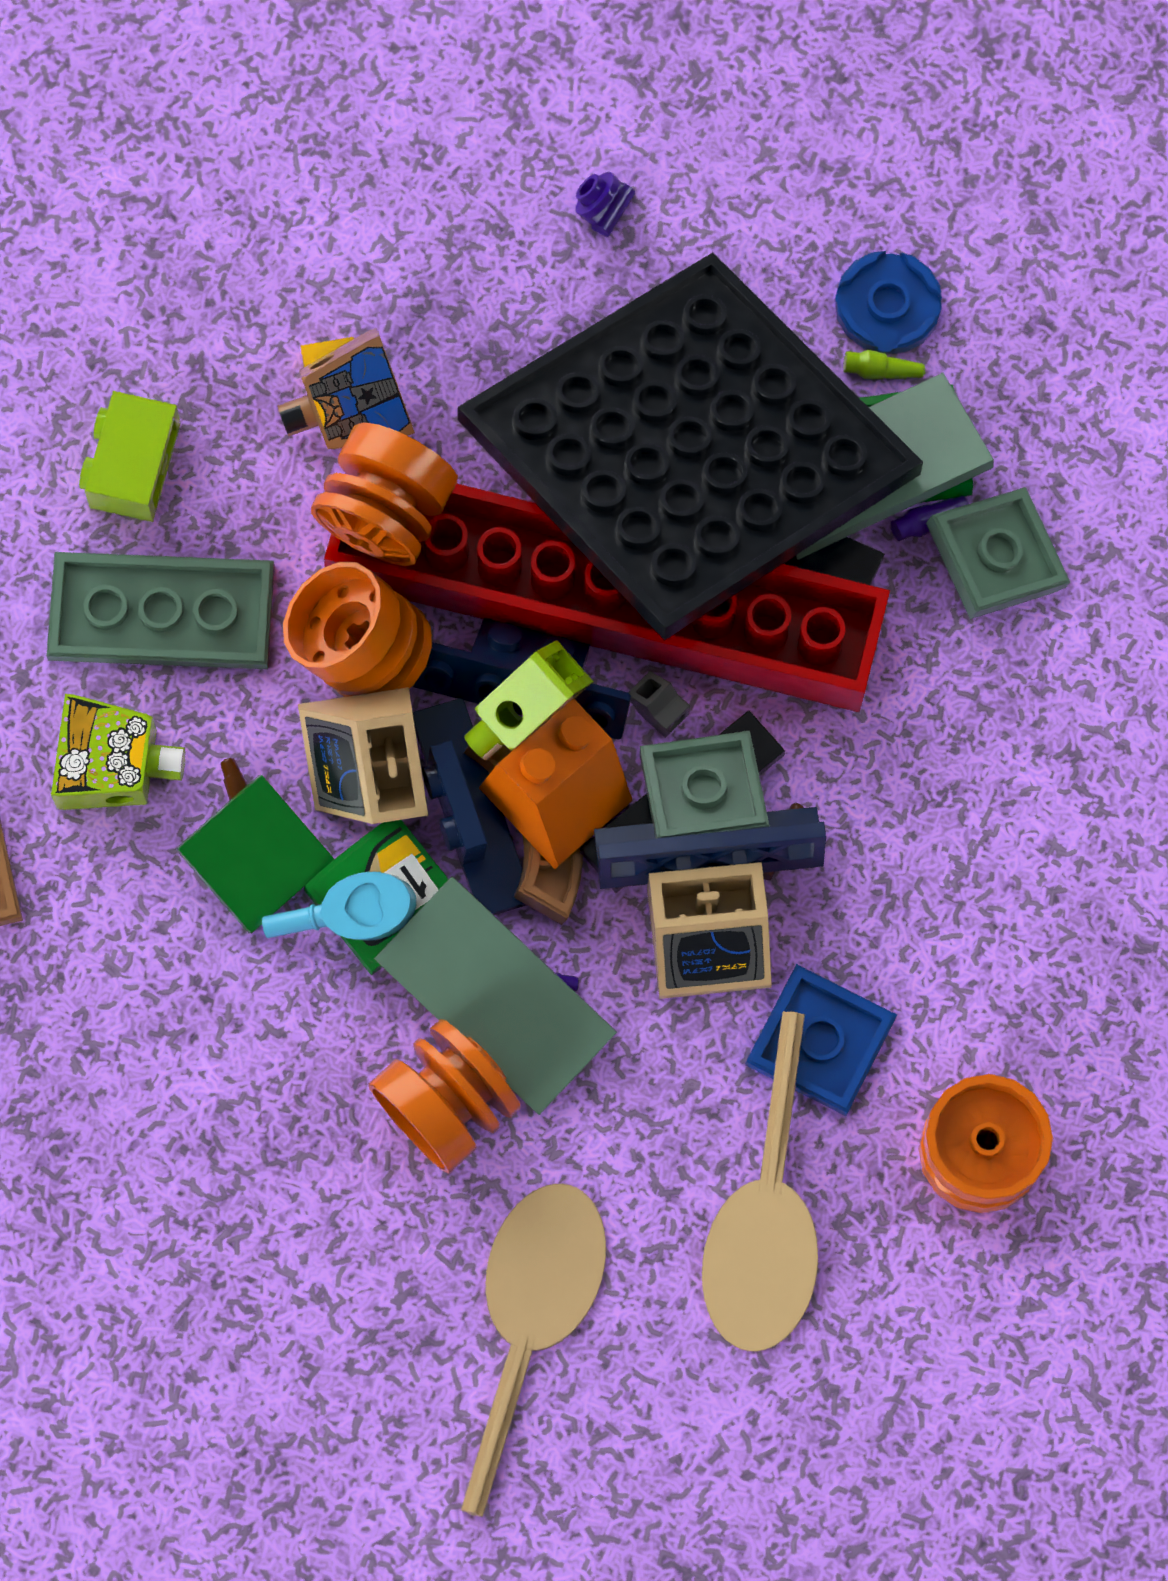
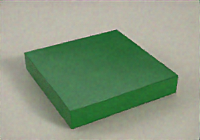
M258 775L175 848L242 927L251 934L262 925L263 916L274 914L334 860L332 855L263 775Z

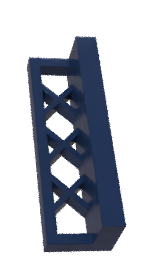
M817 807L767 812L770 826L762 828L655 838L653 823L594 829L600 889L647 885L649 873L762 862L763 873L823 867L826 846L824 821L819 822Z

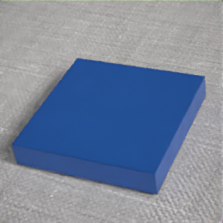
M796 964L745 1065L773 1079L782 1012L792 1011L805 1014L795 1091L847 1116L897 1014Z

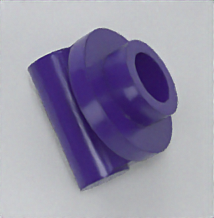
M605 172L601 175L593 174L583 181L576 192V199L578 200L575 208L576 213L591 224L592 230L609 237L634 197L635 191L626 183L619 181L612 172Z

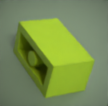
M112 392L108 408L101 407L96 417L94 439L99 441L94 458H85L80 474L79 487L84 489L90 508L149 522L154 521L181 424L177 405L122 392Z

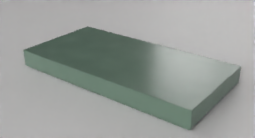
M944 373L869 407L923 461L921 475L797 554V560L993 468V457Z
M55 552L47 659L48 661L268 669L274 561Z
M453 876L374 958L438 1020H446L463 1035L475 1040L503 1071L509 1087L538 1115L544 1111L617 1033L608 1022Z

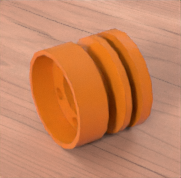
M362 422L354 425L338 455V464L345 474L333 473L327 476L324 481L325 492L317 494L311 506V514L333 536L360 552L390 564L401 566L414 565L421 553V544L419 542L428 540L431 534L432 526L424 515L436 516L442 513L457 484L458 475L452 466L436 452L405 434L378 424Z
M337 562L319 569L302 583L289 602L283 621L284 644L291 658L324 680L327 685L344 697L408 687L410 689L426 668L432 649L431 626L424 613L405 597L393 591L392 587L375 573L357 562Z
M440 1019L430 1028V1033L442 1050V1053L426 1040L419 1038L413 1043V1048L424 1066L421 1072L418 1073L406 1063L395 1059L368 1083V1086L375 1099L395 1124L433 1164L449 1174L476 1150L474 1139L465 1126L470 1119L484 1130L494 1133L499 1129V1122L487 1104L489 1103L508 1118H511L521 1109V1104L507 1084L503 1071L492 1057L471 1037L463 1035L449 1022Z

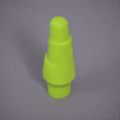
M865 350L860 353L846 351L843 372L858 374L863 379L922 378L925 375V365L909 360L887 357L885 353Z

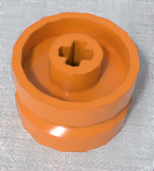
M986 1074L964 1078L943 1092L923 1125L918 1151L923 1174L937 1195L956 1208L986 1213L1004 1210L1026 1196L1049 1162L1053 1135L1048 1113L1032 1091L1014 1079ZM977 1135L983 1136L984 1143L992 1139L996 1144L995 1148L992 1150L981 1148L977 1143Z

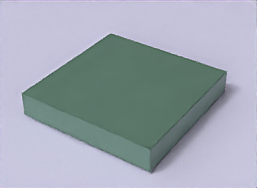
M1026 487L932 515L926 523L970 619L1065 589L1070 583Z
M750 731L640 746V759L655 838L770 826Z

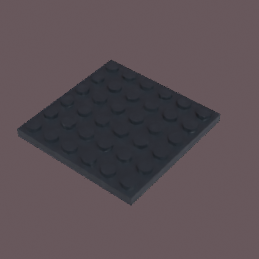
M713 252L458 406L457 420L664 640L921 475L923 461Z

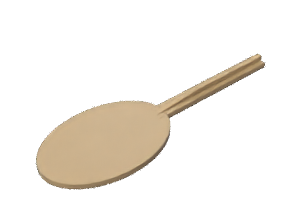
M792 1011L782 1012L760 1180L749 1182L740 1187L722 1205L711 1225L703 1254L702 1286L710 1318L718 1332L729 1343L746 1351H761L771 1348L783 1341L795 1329L809 1305L817 1276L818 1245L812 1217L801 1197L791 1187L783 1183L805 1014Z
M551 1184L528 1194L506 1217L491 1248L486 1271L487 1306L496 1330L511 1345L461 1507V1511L473 1516L483 1517L532 1352L553 1347L575 1331L588 1314L601 1285L606 1258V1238L603 1222L593 1201L583 1191L574 1186Z

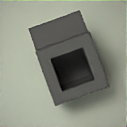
M649 671L628 692L631 694V703L637 712L665 738L689 715L690 705L677 694L670 682L652 671Z

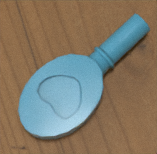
M362 872L337 882L328 890L322 904H311L306 908L263 916V931L267 938L311 929L318 931L322 927H328L336 935L348 939L377 940L396 933L409 922L414 915L417 905L416 895L411 886L397 876L381 872Z

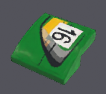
M396 820L379 824L313 877L304 886V891L315 905L322 904L328 890L348 876L362 872L386 873L404 880L414 890L417 905L412 916L413 918L449 879L404 822ZM401 929L390 936L377 940L364 941L340 937L372 976L383 968L374 958Z

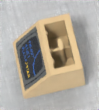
M409 687L298 704L316 811L370 824L428 816Z
M762 862L649 873L647 896L659 999L771 988L769 921Z

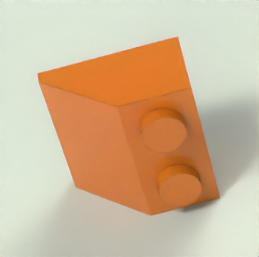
M574 698L497 763L479 787L554 869H557L594 836V829L603 828L633 801L612 738Z

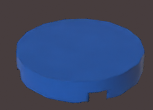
M886 251L871 252L855 260L841 276L835 296L837 320L847 337L865 350L885 354L905 353L923 344L936 329L942 309L940 284L931 269L916 257L900 252V255L886 254Z

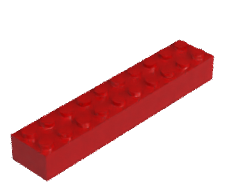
M456 484L441 514L436 516L424 515L432 526L431 534L428 540L419 542L421 544V553L415 564L410 566L390 564L354 549L332 534L329 539L324 556L325 567L337 562H357L371 570L390 585L393 591L411 602L480 619L488 618L507 622L546 634L562 636L593 647L860 713L890 594L888 589L782 564L664 640L534 502Z

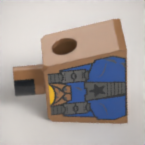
M377 328L365 332L301 369L300 375L307 395L277 406L288 437L319 426L327 449L343 448L354 425L362 422L378 424L407 436L415 433Z

